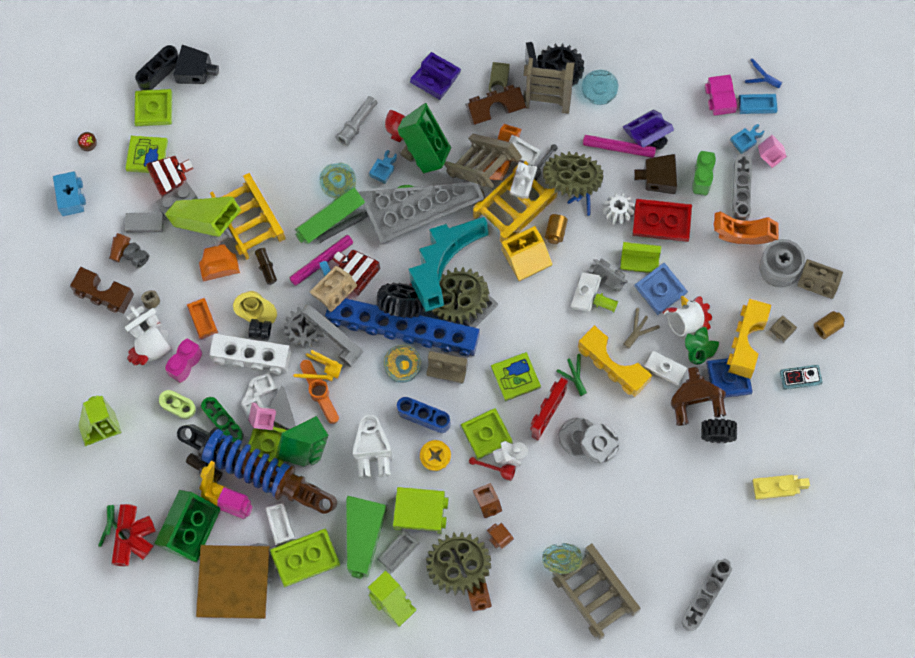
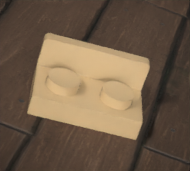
M335 266L310 293L332 312L357 287V284L349 273Z

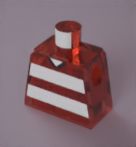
M176 156L146 164V168L161 198L186 183L187 178L184 173L193 170L189 159L179 163Z
M351 250L347 256L339 251L333 258V261L339 264L338 267L349 273L357 284L353 291L358 296L381 269L380 263L377 260L356 250Z

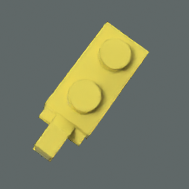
M798 475L755 478L752 480L756 500L795 496V494H800V489H808L810 486L809 478L798 479Z

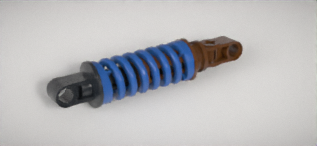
M194 424L181 426L177 431V437L181 442L200 451L198 456L200 461L208 464L211 461L215 462L218 469H225L226 473L234 474L238 479L244 478L245 483H253L255 488L259 489L262 487L263 492L272 493L276 500H280L282 496H285L291 502L296 500L300 504L322 514H327L337 507L335 496L321 490L314 484L306 482L304 476L296 475L295 466L283 463L280 467L278 466L279 460L277 458L270 462L268 461L269 454L265 453L260 457L259 449L250 452L251 445L246 444L240 450L242 441L238 439L231 445L233 436L224 435L223 431L218 427H214L208 432ZM187 428L190 429L192 433L190 439L187 438L185 435V431ZM324 499L329 500V502H330V508H329V509L324 508V506H323V500H324Z

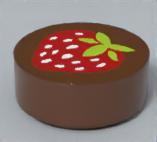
M84 132L78 137V145L83 151H91L97 145L94 134L90 132Z

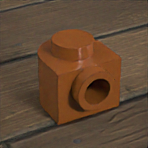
M502 522L499 525L493 524L487 530L491 537L489 541L495 549L498 547L503 549L514 540Z

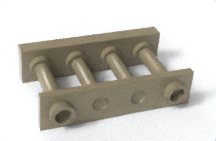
M529 58L528 65H524L523 76H527L526 91L524 90L523 93L526 109H529L530 101L559 104V106H562V113L569 114L574 63L567 62L566 69L558 71L534 68L533 58ZM532 75L545 76V77H553V78H561V80H559V79H551V78H543V77H535V76H532Z
M473 133L468 138L472 143L471 148L456 163L445 161L444 166L447 168L446 172L452 178L455 177L479 184L482 187L493 188L494 184L489 178L506 160L518 162L522 156L513 143ZM486 155H488L475 169H473ZM496 158H498L485 172H483Z
M591 543L585 548V557L579 561L576 570L573 569L567 571L568 573L563 572L562 574L553 570L552 575L554 577L552 580L558 588L562 587L590 625L588 629L595 638L598 636L602 640L605 636L602 631L625 613H631L632 616L640 612L641 608ZM594 564L598 569L596 571L597 574L572 591L566 580L587 565ZM601 580H606L610 585L609 590L584 607L578 597ZM618 596L622 601L621 607L599 623H596L590 613L612 597L616 598Z

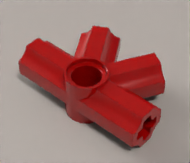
M120 504L112 565L129 566L131 552L144 560L154 547L143 538L156 532L150 516L135 521L137 506ZM127 531L130 537L123 540L119 537V533Z

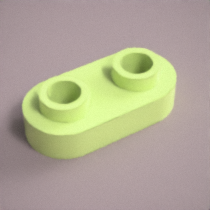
M166 390L159 396V404L164 410L182 419H189L194 416L196 406L192 400L172 390ZM173 399V402L167 404V400ZM184 408H190L188 412H183Z

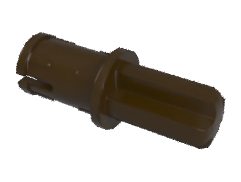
M266 248L257 249L255 255L260 265L258 268L262 271L266 283L272 285L277 282L272 268L273 263L269 260Z
M190 453L185 461L188 465L198 470L200 475L202 469L209 465L204 461H200L198 456ZM216 468L214 469L215 483H217L223 475V472H220Z

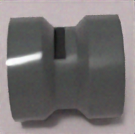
M135 242L128 245L123 252V257L126 260H131L132 265L136 268L144 266L150 256L145 250H140V246Z

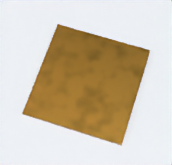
M201 545L196 617L266 619L270 546Z

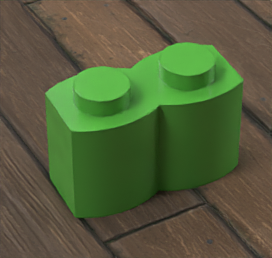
M700 151L698 154L692 184L694 194L707 196L713 181V169L716 162V156L713 152Z

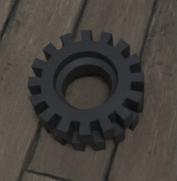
M718 418L704 420V422H701V438L706 442L710 441V443L736 441L737 422L722 418L721 420Z

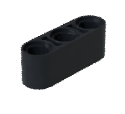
M167 45L163 47L136 73L135 80L140 90H153L175 69L179 54L174 46Z

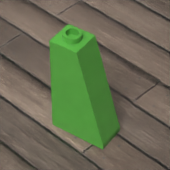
M355 187L346 190L295 228L297 239L301 243H310L365 203L364 199Z
M347 495V570L354 578H368L387 507L384 504Z

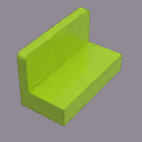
M623 242L620 269L651 273L659 267L661 246Z

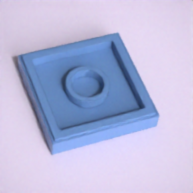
M665 263L634 285L657 315L678 301L681 296L688 293Z

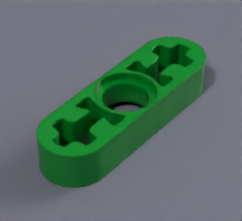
M214 397L205 398L201 403V408L211 422L220 428L226 436L231 435L228 430L229 427L235 433L238 432V437H233L231 444H234L238 439L242 441L244 437L242 429ZM208 403L214 404L213 406L217 411L216 414H214L210 408L207 409ZM220 416H226L228 418V421L225 425H219L217 423V419Z

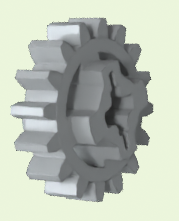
M297 307L296 313L290 311L292 316H286L288 323H284V328L287 329L284 331L285 335L289 336V342L294 341L296 347L299 343H301L302 348H305L306 344L312 347V342L319 343L318 337H324V334L301 314V309ZM305 322H306V323H307V326L305 327L304 333H303L302 328H304V325H305ZM293 331L299 333L300 337L296 336Z

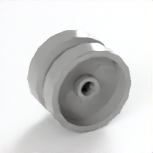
M779 239L767 245L760 260L759 270L762 278L774 287L792 285L797 281L805 265L804 252L797 243L791 240Z

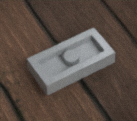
M186 182L157 200L156 204L165 215L175 201L198 199V197Z

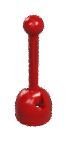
M474 457L469 459L471 465L477 464L500 471L502 478L512 481L516 470L514 465L506 464L500 468L478 461Z

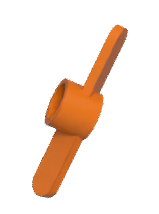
M303 360L300 363L303 374L317 375L311 361ZM306 378L311 398L319 403L330 424L337 423L339 416L329 398L327 383L321 379ZM316 386H324L326 388L325 393L321 396L313 395L312 391Z

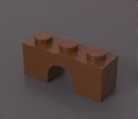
M514 84L503 87L504 91L497 93V90L486 93L487 97L481 99L479 96L470 98L469 103L465 105L471 124L476 125L491 120L490 107L495 102L501 103L506 113L526 108L520 87H514Z
M80 267L70 284L74 292L73 294L81 299L86 297L97 306L102 304L113 313L120 312L124 314L134 296L131 288L113 281L109 289L99 291L97 289L101 279L98 274Z

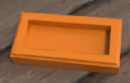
M205 298L187 304L200 340L218 333Z

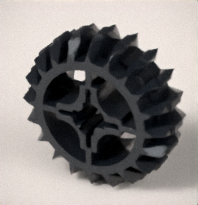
M555 43L554 48L548 45L547 50L543 49L541 55L537 57L538 67L542 69L559 70L561 62L560 71H562V69H566L567 62L574 63L573 84L577 85L579 79L583 77L582 73L585 67L583 66L584 60L581 53L577 54L576 48L571 50L570 45L564 47L562 43L558 47ZM540 76V77H543V78H551V79H559V80H561V78H553V77Z
M387 283L382 285L377 292V306L384 313H389L390 316L394 315L397 318L403 317L405 319L406 317H419V315L421 316L426 312L412 285L407 283Z

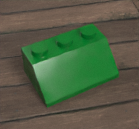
M424 103L404 117L398 127L400 137L403 138L408 151L413 155L416 165L423 174L442 169L452 148L427 103Z
M315 416L281 434L276 452L278 460L303 467L309 464L315 465L321 460L329 435L318 417Z
M179 490L154 544L170 553L197 563L200 557L201 545H205L220 513V507L193 492Z

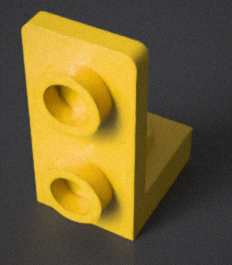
M211 461L201 471L200 477L202 482L199 490H201L202 498L217 505L219 496L225 486L213 482L215 462Z

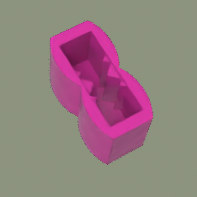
M731 75L708 77V82L705 83V92L710 96L708 100L709 110H712L714 116L736 113L737 103Z
M188 338L180 343L176 354L168 360L165 367L166 372L171 378L179 383L188 378L191 367L195 366L202 357L199 345Z
M226 487L223 488L217 501L221 511L241 519H245L246 516L249 517L253 508L247 495Z

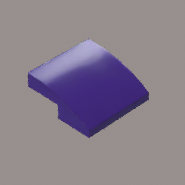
M430 52L421 62V67L411 77L410 83L441 100L457 79L461 69L435 53Z
M654 109L623 126L625 132L643 148L674 131L673 125L665 121L662 113Z

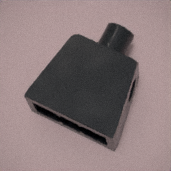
M186 45L181 46L173 73L176 83L205 84L208 75H218L219 65L211 64L208 53Z

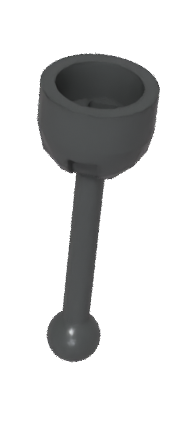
M556 144L551 145L550 151L537 165L534 177L536 181L541 175L540 167L553 152L557 151L558 146Z

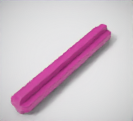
M585 135L583 138L584 146L651 158L655 156L656 148L653 146H645L643 148L636 143Z
M349 235L344 236L291 275L290 281L292 284L297 286L320 269L319 263L323 261L328 263L337 252L341 253L353 244L352 238Z

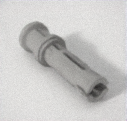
M368 96L351 121L344 124L343 130L335 136L339 143L344 146L350 145L351 139L359 133L361 124L378 104L377 100L373 102L375 98Z

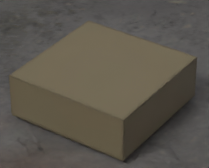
M782 315L769 331L782 342H785L797 327Z

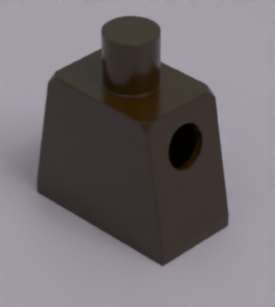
M675 154L646 159L644 169H634V181L645 180V190L676 194Z

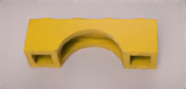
M750 298L747 305L743 304L740 316H743V320L738 321L736 332H739L738 338L734 337L731 348H734V353H730L727 364L730 365L729 373L751 379L759 353L750 346L748 335L754 331L764 330L771 310V304Z
M594 325L579 340L578 348L580 353L585 357L589 356L593 360V364L598 369L605 370L613 382L617 381L621 384L622 389L628 395L632 394L636 397L651 381L652 375L639 363L623 366L612 361L606 349L609 337Z

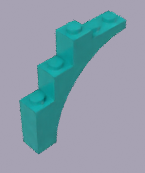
M485 217L451 228L444 224L429 229L432 245L420 248L421 265L408 269L410 282L426 312L444 306L440 281L446 265L453 256L475 240L489 235Z

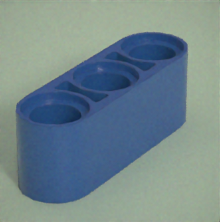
M402 397L397 402V410L400 417L438 433H445L450 429V416L445 411L410 397ZM403 405L411 406L408 411L401 410ZM421 412L429 413L426 418H420L419 414ZM445 419L447 423L441 426L437 424V421Z

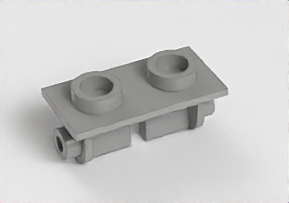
M601 258L600 261L594 259L593 261L596 262V265L592 264L590 266V274L600 275L601 281L607 276L605 284L614 291L620 292L624 286L621 283L628 282L624 278L626 275L618 269L614 271L609 268L610 264Z

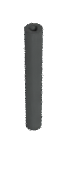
M364 210L317 237V240L321 243L369 217L367 211Z

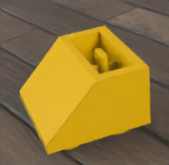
M536 226L501 242V251L518 281L552 266L546 245Z

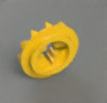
M429 441L420 450L421 463L430 471H439L446 468L450 462L451 451L442 441ZM431 451L440 453V462L436 459L430 460L432 458Z

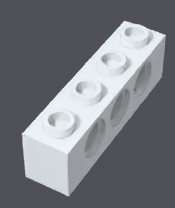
M214 334L209 356L217 365H225L227 363L232 364L236 368H243L245 366L251 367L255 371H262L264 369L270 370L273 374H281V372L287 373L291 349L289 345ZM229 350H236L233 355H227ZM249 352L255 353L252 358H246V355ZM268 355L274 356L271 361H265L264 359Z

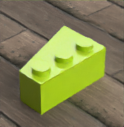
M92 396L88 401L83 402L78 427L85 446L122 433L114 410L103 396Z
M386 570L367 587L369 590L368 596L373 606L378 611L382 609L399 627L417 611L411 604L412 602L405 598L406 593Z

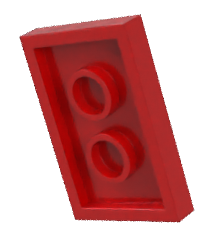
M636 199L632 236L689 242L692 204Z
M561 377L558 382L555 381L553 383L549 399L545 398L540 406V414H536L531 421L532 426L530 430H532V438L539 441L567 392L568 380Z

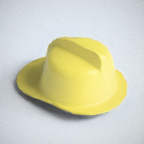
M247 291L241 293L233 302L234 312L249 322L251 319H258L259 322L271 321L273 324L276 320L277 310L275 306L264 299L258 292Z

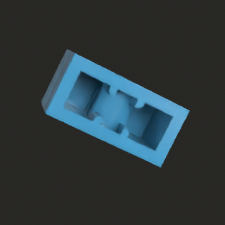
M75 171L53 176L57 206L61 215L67 216L84 212L83 205H86V199L84 194H81V188H83L81 177H78Z

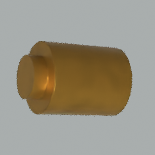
M551 214L549 216L545 238L549 243L558 244L563 241L568 222L565 216L559 214Z
M832 311L815 322L814 329L822 339H826L844 327L845 319L841 313Z

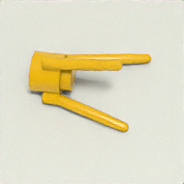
M311 350V354H305L306 357L326 365L324 373H327V375L293 374V377L332 381L333 377L338 379L343 364Z

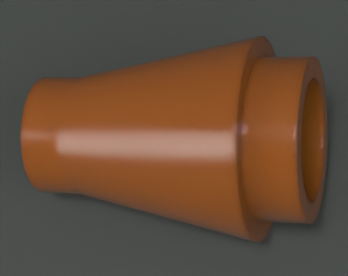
M117 233L113 237L109 259L120 262L124 250L131 244L129 243L131 238Z

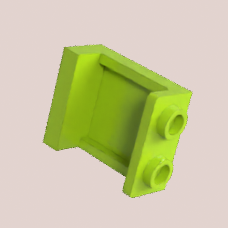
M397 487L393 521L394 530L402 531V528L436 531L437 534H442V529H446L447 517H443L444 509H448L449 497H445V491Z

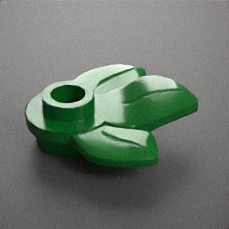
M706 327L698 329L694 335L688 333L685 338V347L689 352L688 358L690 362L696 365L702 364L707 358L712 357L719 347L718 341H709Z

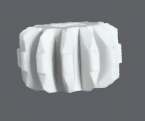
M615 192L614 197L609 195L607 201L603 203V214L607 215V220L613 219V224L619 221L622 225L624 220L629 221L630 216L634 215L633 208L635 205L631 203V197L624 198V193L618 196Z

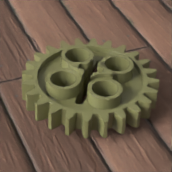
M568 151L567 155L561 152L560 156L554 154V158L549 157V161H546L543 167V179H545V184H549V189L555 188V193L561 191L562 196L567 193L568 197H571L572 194L576 198L579 197V194L586 197V193L592 195L593 191L597 192L598 188H601L604 175L601 165H597V160L591 161L592 157L585 158V154L578 156V152H575L574 155L570 151Z
M455 267L452 273L448 269L447 275L442 274L440 288L442 290L444 306L433 309L434 316L437 315L439 320L443 318L448 322L452 320V323L460 321V324L463 325V320L466 319L470 323V317L477 319L476 313L483 314L482 308H487L486 302L489 301L488 295L490 294L487 282L484 281L483 276L479 277L478 272L473 274L471 268L465 272L464 267H462L461 271H458Z
M453 532L452 538H449L446 534L445 541L438 539L439 545L433 544L434 551H428L430 558H426L428 564L426 568L427 572H429V579H433V585L439 584V590L445 587L446 594L453 590L454 595H457L458 591L461 590L462 594L465 595L466 589L472 593V587L475 586L479 589V581L485 583L484 576L490 575L489 570H487L491 569V563H489L491 555H488L489 549L485 548L484 542L479 543L478 537L472 540L471 534L464 537L463 532H461L460 536L457 537L455 532ZM452 549L455 550L458 561L460 564H462L463 571L467 576L466 578L463 577L458 563L455 562L454 554L451 551ZM463 549L469 550L466 553H460ZM444 557L450 558L448 561H442ZM470 566H476L474 570L468 569ZM451 574H457V575H458V576L455 577V578H450V577H449Z

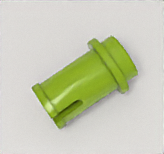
M597 293L593 304L597 308L600 306L615 312L619 301L605 297L603 293L601 295Z

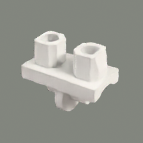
M519 162L510 190L511 195L528 199L537 166H529Z
M132 305L129 307L132 313L126 317L129 321L134 317L137 319L124 328L128 333L130 332L135 338H138L144 332L140 324L146 321L151 328L159 322L155 315L157 313L152 308L140 316L139 314L145 311L143 306L135 309Z
M504 441L501 443L502 448L493 451L496 462L501 463L502 466L512 464L518 467L522 465L519 460L524 459L528 454L527 446L521 442L512 445Z

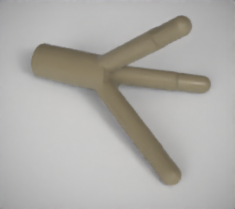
M638 307L635 311L633 332L624 343L629 349L639 336L660 328L659 325L640 331L648 316H645L638 326L640 310Z

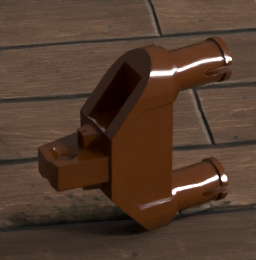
M697 367L688 368L689 379L681 385L671 399V407L675 409L676 425L684 426L683 423L685 425L689 424L686 410L689 405L712 401L715 418H721V415L725 417L727 415L724 405L726 392L706 381L704 376H700Z

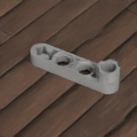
M740 154L736 157L733 177L732 218L748 221L751 213L752 159L746 154ZM742 160L746 164L744 171H741L742 165L740 162ZM745 177L747 183L742 185L738 183L737 179ZM738 194H744L747 197V200L741 202L737 199L736 196ZM740 208H743L742 214L739 213Z
M306 304L300 311L301 314L343 349L338 357L343 363L352 367L363 353V350L315 308Z
M724 558L715 562L682 617V626L686 630L694 631L701 624L732 572L729 560ZM724 566L726 573L719 572L717 567ZM708 582L716 584L717 590L715 592L707 591L706 584ZM704 599L707 607L703 610L696 607V600ZM692 608L696 613H698L696 618L694 619L696 625L692 624L691 626H688V620H686V617L689 619L691 618V616L694 613L693 611H690V609Z

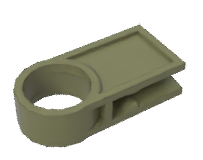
M492 63L489 92L492 91L491 88L495 85L507 86L510 64Z

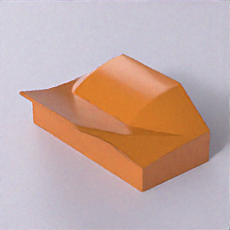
M224 244L204 249L203 257L199 262L203 282L240 273L236 254L229 251Z

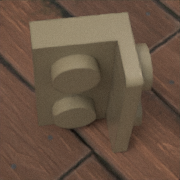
M807 259L797 286L833 299L843 272Z
M429 351L426 375L463 384L468 360Z

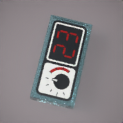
M819 365L780 370L783 390L817 386L823 383Z

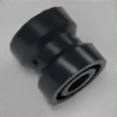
M251 319L249 338L261 337L263 340H269L272 328L271 321L259 322L258 319Z

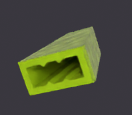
M231 196L175 201L165 215L176 228L220 237L240 213L241 209Z

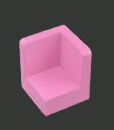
M773 135L758 145L760 157L772 168L787 157L784 146Z
M252 403L248 421L253 428L273 430L276 411L275 409L260 408L256 403Z

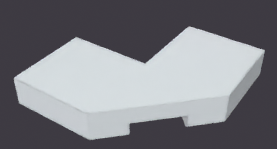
M270 372L255 377L250 381L247 393L241 402L247 419H249L252 403H256L260 408H264L260 398L277 391Z

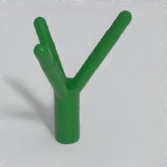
M577 354L576 371L571 359H567L573 377L560 369H557L556 372L572 381L581 397L587 394V391L580 379L581 355Z
M114 505L107 506V524L98 544L99 547H102L106 536L110 535L111 527L113 526L115 530L117 528ZM123 532L119 533L123 540L127 539Z

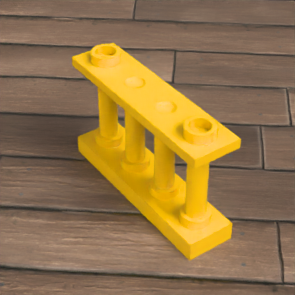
M518 165L513 169V173L483 201L477 202L473 207V217L475 219L482 214L500 230V242L519 234L557 198L558 192H554L555 188H544L534 179L532 188L540 194V197L536 201L517 197L527 206L523 213H518L500 197L507 190H511ZM494 202L513 218V222L509 226H505L488 210Z
M250 173L243 175L245 181L243 186L222 196L236 198L246 192L247 194L251 192L253 198H251V201L239 206L241 211L238 215L254 207H259L262 211L259 213V216L236 228H233L232 224L228 226L237 243L235 245L237 252L240 256L243 254L246 260L249 259L247 250L271 237H277L279 243L286 239L284 231ZM210 192L211 198H216L214 192ZM262 222H268L270 225L268 231L245 243L241 242L239 234Z

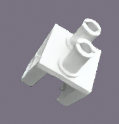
M365 415L361 419L353 448V456L355 462L358 463L359 479H364V471L366 479L371 478L370 462L378 461L379 477H384L383 469H385L386 477L391 475L389 460H393L391 447L379 419L374 415ZM368 420H373L375 422L365 424Z

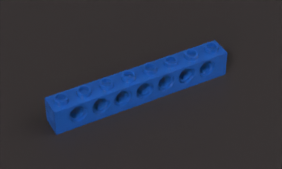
M346 298L332 312L327 309L325 318L336 327L345 326L351 331L362 330L373 336L380 334L390 340H395V338L402 339L403 342L408 344H414L415 342L425 348H440L443 352L449 353L454 351L465 357L475 356L480 336V329L420 315L413 318H397V316H390L389 313H384L377 305ZM345 312L352 313L351 316L347 318L342 316ZM364 316L370 317L366 322L361 321V318ZM383 320L389 322L386 326L379 325ZM402 324L407 326L405 330L397 329ZM418 329H424L425 333L420 335L417 334L416 331ZM437 333L444 334V337L441 339H437L434 336ZM456 337H460L463 339V341L460 343H455L453 339Z

